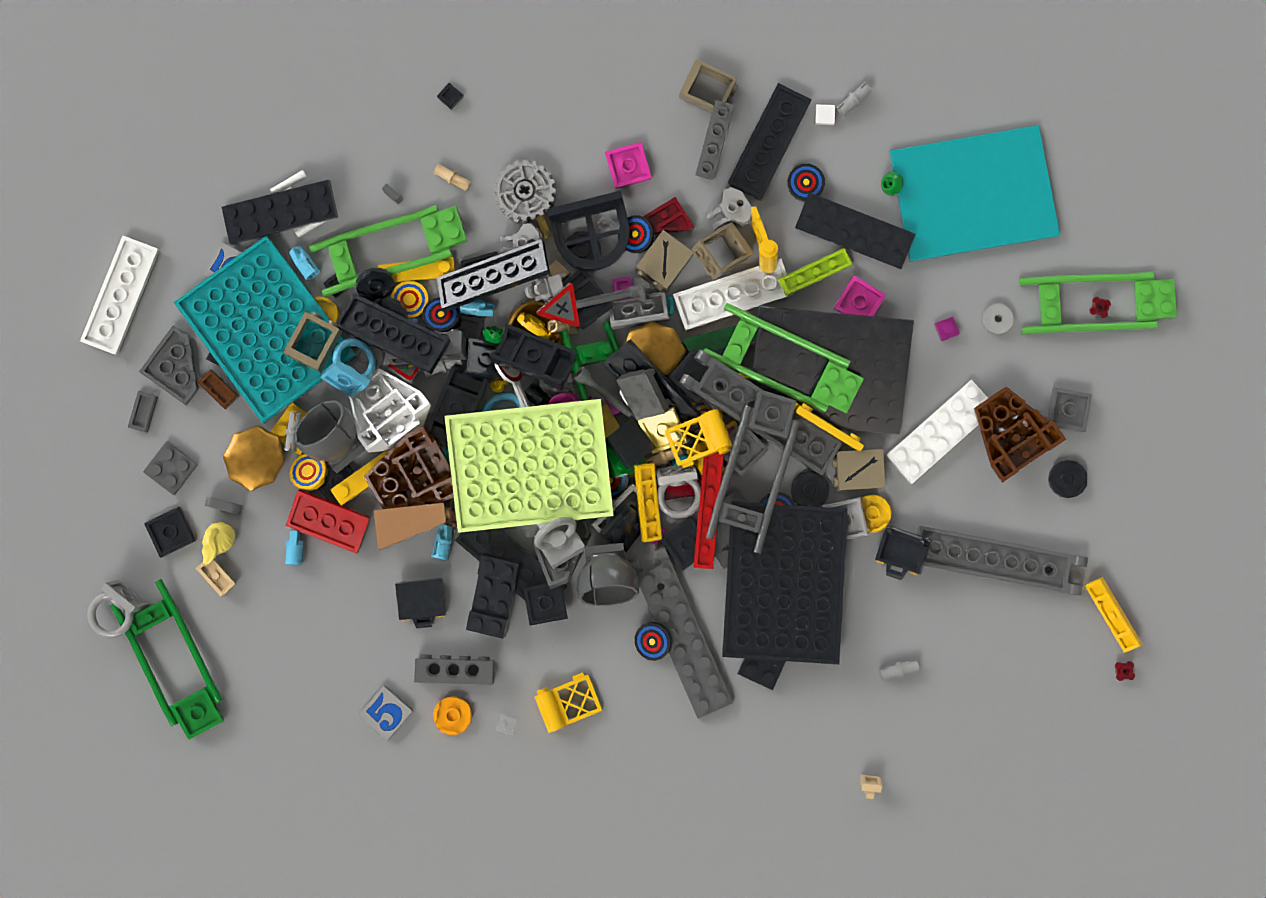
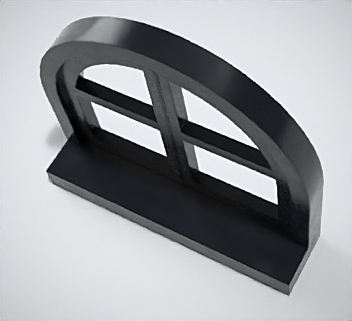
M621 191L546 209L556 247L561 256L572 266L587 271L601 270L618 261L626 251L630 240V226ZM616 209L620 229L596 234L592 215ZM585 217L589 236L565 242L561 223ZM620 233L616 247L608 255L601 258L597 239ZM590 241L595 260H585L575 256L568 249V246Z

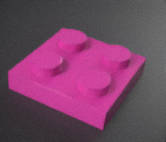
M641 142L605 152L615 190L652 179Z
M853 276L833 309L844 314L874 316L886 295L858 277Z

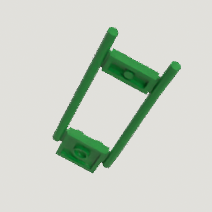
M610 321L603 323L608 340L576 346L575 348H573L567 330L560 332L564 346L577 351L578 358L573 366L574 375L580 367L604 362L619 349ZM576 381L581 401L589 400L585 384ZM606 443L608 467L612 478L635 473L634 466L627 470ZM645 457L635 465L647 464Z
M159 579L155 581V584L163 600L134 614L133 622L125 632V635L170 726L173 727L179 723L188 740L224 721L216 706V703L222 701L223 698L198 651L180 611L163 580ZM114 604L110 605L120 626H122L125 621L124 614ZM173 616L207 686L169 706L137 641L136 635Z

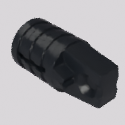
M533 382L524 391L527 400L535 406L548 405L551 400L548 394L544 393Z

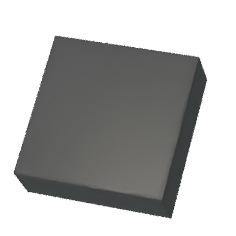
M386 183L382 188L383 192L395 203L400 204L403 200L402 196Z

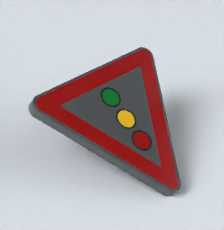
M389 364L387 366L390 371L409 383H412L421 371V369L411 364Z

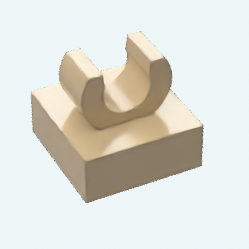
M861 775L860 785L861 790L865 791V798L874 799L875 792L881 793V778Z

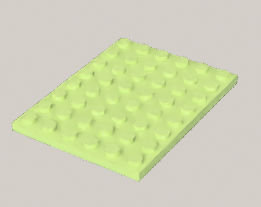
M601 399L445 416L458 533L549 523L560 517H571L574 520L614 516Z

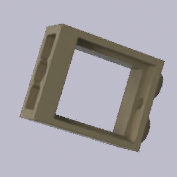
M696 59L680 91L679 98L712 113L714 105L690 95L699 73L701 72L729 85L722 99L723 102L730 103L728 102L730 95L734 96L738 88V85H736L737 78Z
M733 222L701 239L692 248L696 258L700 260L706 272L713 280L743 263L754 253ZM721 237L737 258L722 268L706 247Z
M305 312L283 353L321 373L343 332L339 329L338 324L330 320L328 323L321 320L322 316L315 312L311 314ZM309 320L332 332L317 361L294 349Z

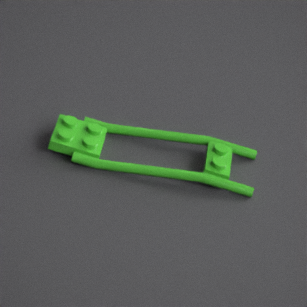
M437 205L418 212L345 232L309 246L311 253L329 248L339 282L335 286L322 290V295L327 297L356 285L358 275L347 242L348 239L421 219L432 255L386 268V270L393 275L451 257L452 252L450 248L468 242L458 208L455 205L439 211Z
M1154 272L1019 278V286L1039 284L1041 326L1022 327V334L1151 329L1158 327L1157 319L1177 317L1174 279L1154 280ZM1134 280L1137 322L1061 325L1059 283Z
M726 303L724 310L741 319L723 356L707 348L704 349L705 352L730 369L824 413L829 405L845 413L848 412L864 380L863 377L847 370L851 362L850 360ZM758 327L830 359L812 397H808L740 365Z

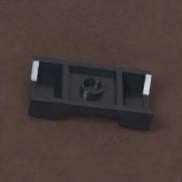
M509 324L505 325L503 338L498 348L490 354L491 363L506 369L514 368L544 381V384L559 390L563 389L578 358L577 351Z
M454 366L451 367L427 427L431 435L436 437L439 444L448 447L445 416L475 413L489 383L487 379L465 375V371Z
M487 553L481 555L477 573L479 575L466 630L501 639L506 637L521 561L495 558Z

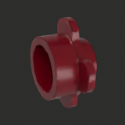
M1094 297L1092 299V308L1089 309L1090 314L1100 315L1101 318L1107 317L1111 302Z
M1131 661L1126 663L1117 662L1115 664L1116 679L1118 681H1123V679L1133 680L1135 678L1133 673L1134 663Z

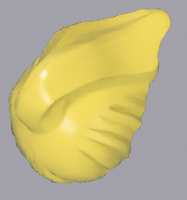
M224 522L212 523L206 529L202 541L203 563L205 565L212 562L216 555L228 551L234 545L235 531L232 526Z

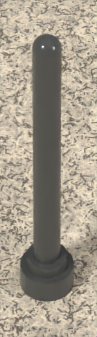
M582 366L577 370L573 378L578 383L590 386L629 419L633 417L639 425L632 410L593 380L589 374L590 372Z

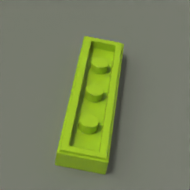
M843 248L779 278L778 282L787 297L852 266L853 263L846 249Z

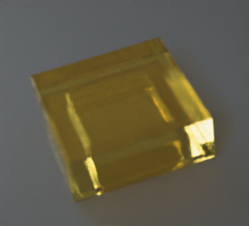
M537 217L536 221L544 239L551 237L544 217Z

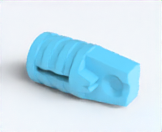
M301 246L291 249L289 254L306 281L315 278L320 273V269L311 259L310 255Z
M481 299L460 306V314L493 316L495 311L494 303Z
M439 526L431 557L443 560L449 559L448 556L452 543V526Z
M290 531L289 541H286L285 565L303 564V541H300V531Z

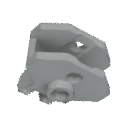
M729 187L723 192L722 203L719 204L717 209L710 212L707 218L713 219L720 213L723 216V219L714 223V229H718L731 222L743 227L749 224L751 205L742 191Z
M523 224L517 234H513V236H500V241L502 242L513 241V248L503 247L500 249V253H505L533 241L543 240V234L535 225Z
M562 273L551 277L548 274L538 278L537 281L531 282L532 286L525 289L526 296L528 298L535 297L536 301L544 300L545 303L548 302L564 287L561 278H564L565 274Z

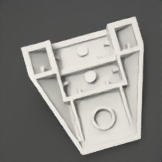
M378 368L369 378L368 386L354 397H350L357 436L367 452L391 450L407 433L424 425L431 406L419 390Z

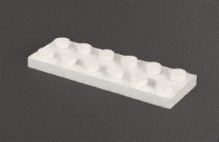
M122 236L80 342L118 356L159 254V249Z
M778 259V267L772 273H764L757 266L673 294L684 330L687 331L734 315L724 310L726 303L747 311L787 298L778 282L779 278L787 275L782 259Z
M970 380L892 449L886 457L908 482L913 484L978 426L974 408L988 399V397Z

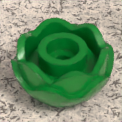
M888 172L883 176L881 188L885 194L894 196L902 190L903 178L896 172Z
M486 326L485 330H483L485 340L494 344L501 342L504 329H498L496 326Z

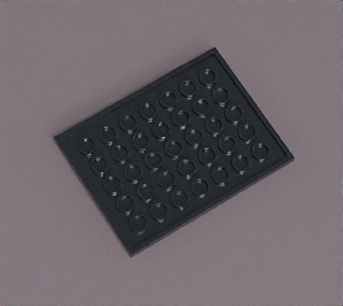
M759 306L758 318L850 360L851 362L847 370L864 378L847 413L830 405L825 413L810 406L813 408L812 413L838 429L900 434L914 320ZM758 327L752 371L808 397H812L830 359ZM751 380V383L763 391L796 400V403L801 406L803 402L758 381Z
M731 501V505L764 514L767 506L764 503ZM775 504L761 554L754 553L759 533L730 525L722 657L839 665L848 509Z

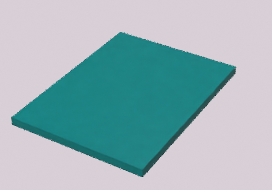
M1039 125L889 151L893 172H896L903 178L902 190L897 194L903 229L916 234L908 252L910 262L1060 236Z
M267 235L173 302L263 424L323 381L320 378L322 372L333 364L334 349L321 373L283 353L305 312L309 314L315 312L322 316L321 320L327 323L330 319ZM309 320L294 349L317 361L332 332ZM342 335L340 336L336 346L341 341L345 340ZM348 346L342 351L340 360L346 364L357 355Z

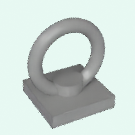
M692 465L685 469L682 466L655 468L659 484L657 493L660 509L666 515L673 518H686L694 514L699 508L701 486L696 480L698 478L695 466ZM686 482L690 484L695 492L693 504L682 511L671 509L664 499L666 488L668 486H681L686 484Z
M560 517L550 521L534 536L535 546L542 550L553 569L584 551L585 545L575 531L576 521L571 517Z
M116 580L104 583L101 587L104 593L96 596L88 608V621L91 628L97 634L106 638H115L123 635L133 622L134 612L144 610L148 605L145 600L124 583ZM111 599V602L116 607L125 610V621L118 629L106 630L97 622L96 609L104 600Z

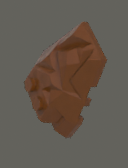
M1004 387L974 408L990 466L1002 483L1018 473L1020 469L1066 440L1052 420L1045 418L1040 414V411L1033 409L1025 403L1024 399L1008 387Z
M425 426L407 433L364 476L382 509L407 507V505L418 503L423 505L426 502L433 501L439 503L454 497L450 463L436 437L432 436Z

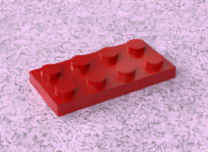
M299 489L285 526L357 554L371 517Z

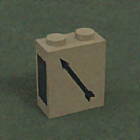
M663 230L637 264V274L644 280L647 278L653 282L652 285L659 291L664 290L667 292L691 260L694 252Z
M883 449L840 451L835 454L832 459V467L836 468V475H833V486L837 487V491L886 488Z

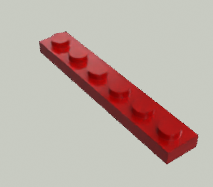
M713 453L703 458L693 568L714 569L717 527L713 540L706 539V535L722 482L724 454Z

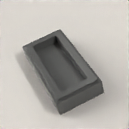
M141 391L137 392L128 428L148 433L158 396Z

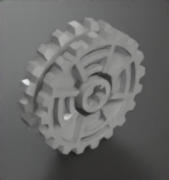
M517 160L514 161L513 166L508 164L505 172L500 171V179L496 178L495 180L497 186L494 188L495 200L497 205H499L500 211L502 213L505 212L508 219L513 217L516 223L522 220L523 224H528L530 220L535 223L537 218L544 219V214L547 212L546 209L551 208V205H555L554 197L557 196L556 185L549 171L546 172L545 166H538L536 161L528 163L527 160H523L522 163H519ZM525 189L529 192V194L526 195L522 192V190Z

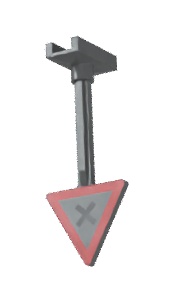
M641 276L632 277L633 286H629L628 289L575 300L573 284L569 282L537 310L536 313L552 320L579 327L578 308L626 297H638L644 304L652 303V298L646 294V288H650V284Z

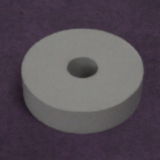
M993 304L982 314L983 327L987 332L994 335L1007 332L1014 321L1012 311L1003 304ZM995 316L1000 317V322L995 321Z

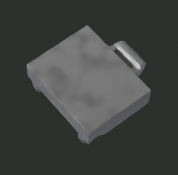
M643 369L622 374L616 380L621 389L617 393L622 403L631 408L636 420L665 414L670 409L668 406L670 404L669 399L664 398L653 376L655 374L654 369Z

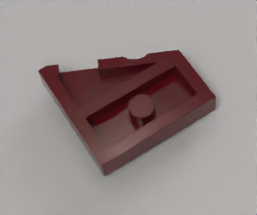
M676 197L643 216L648 218L653 224L655 234L661 233L663 230L665 232L690 231L695 228Z

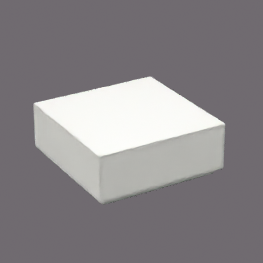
M816 104L815 125H834L835 105Z

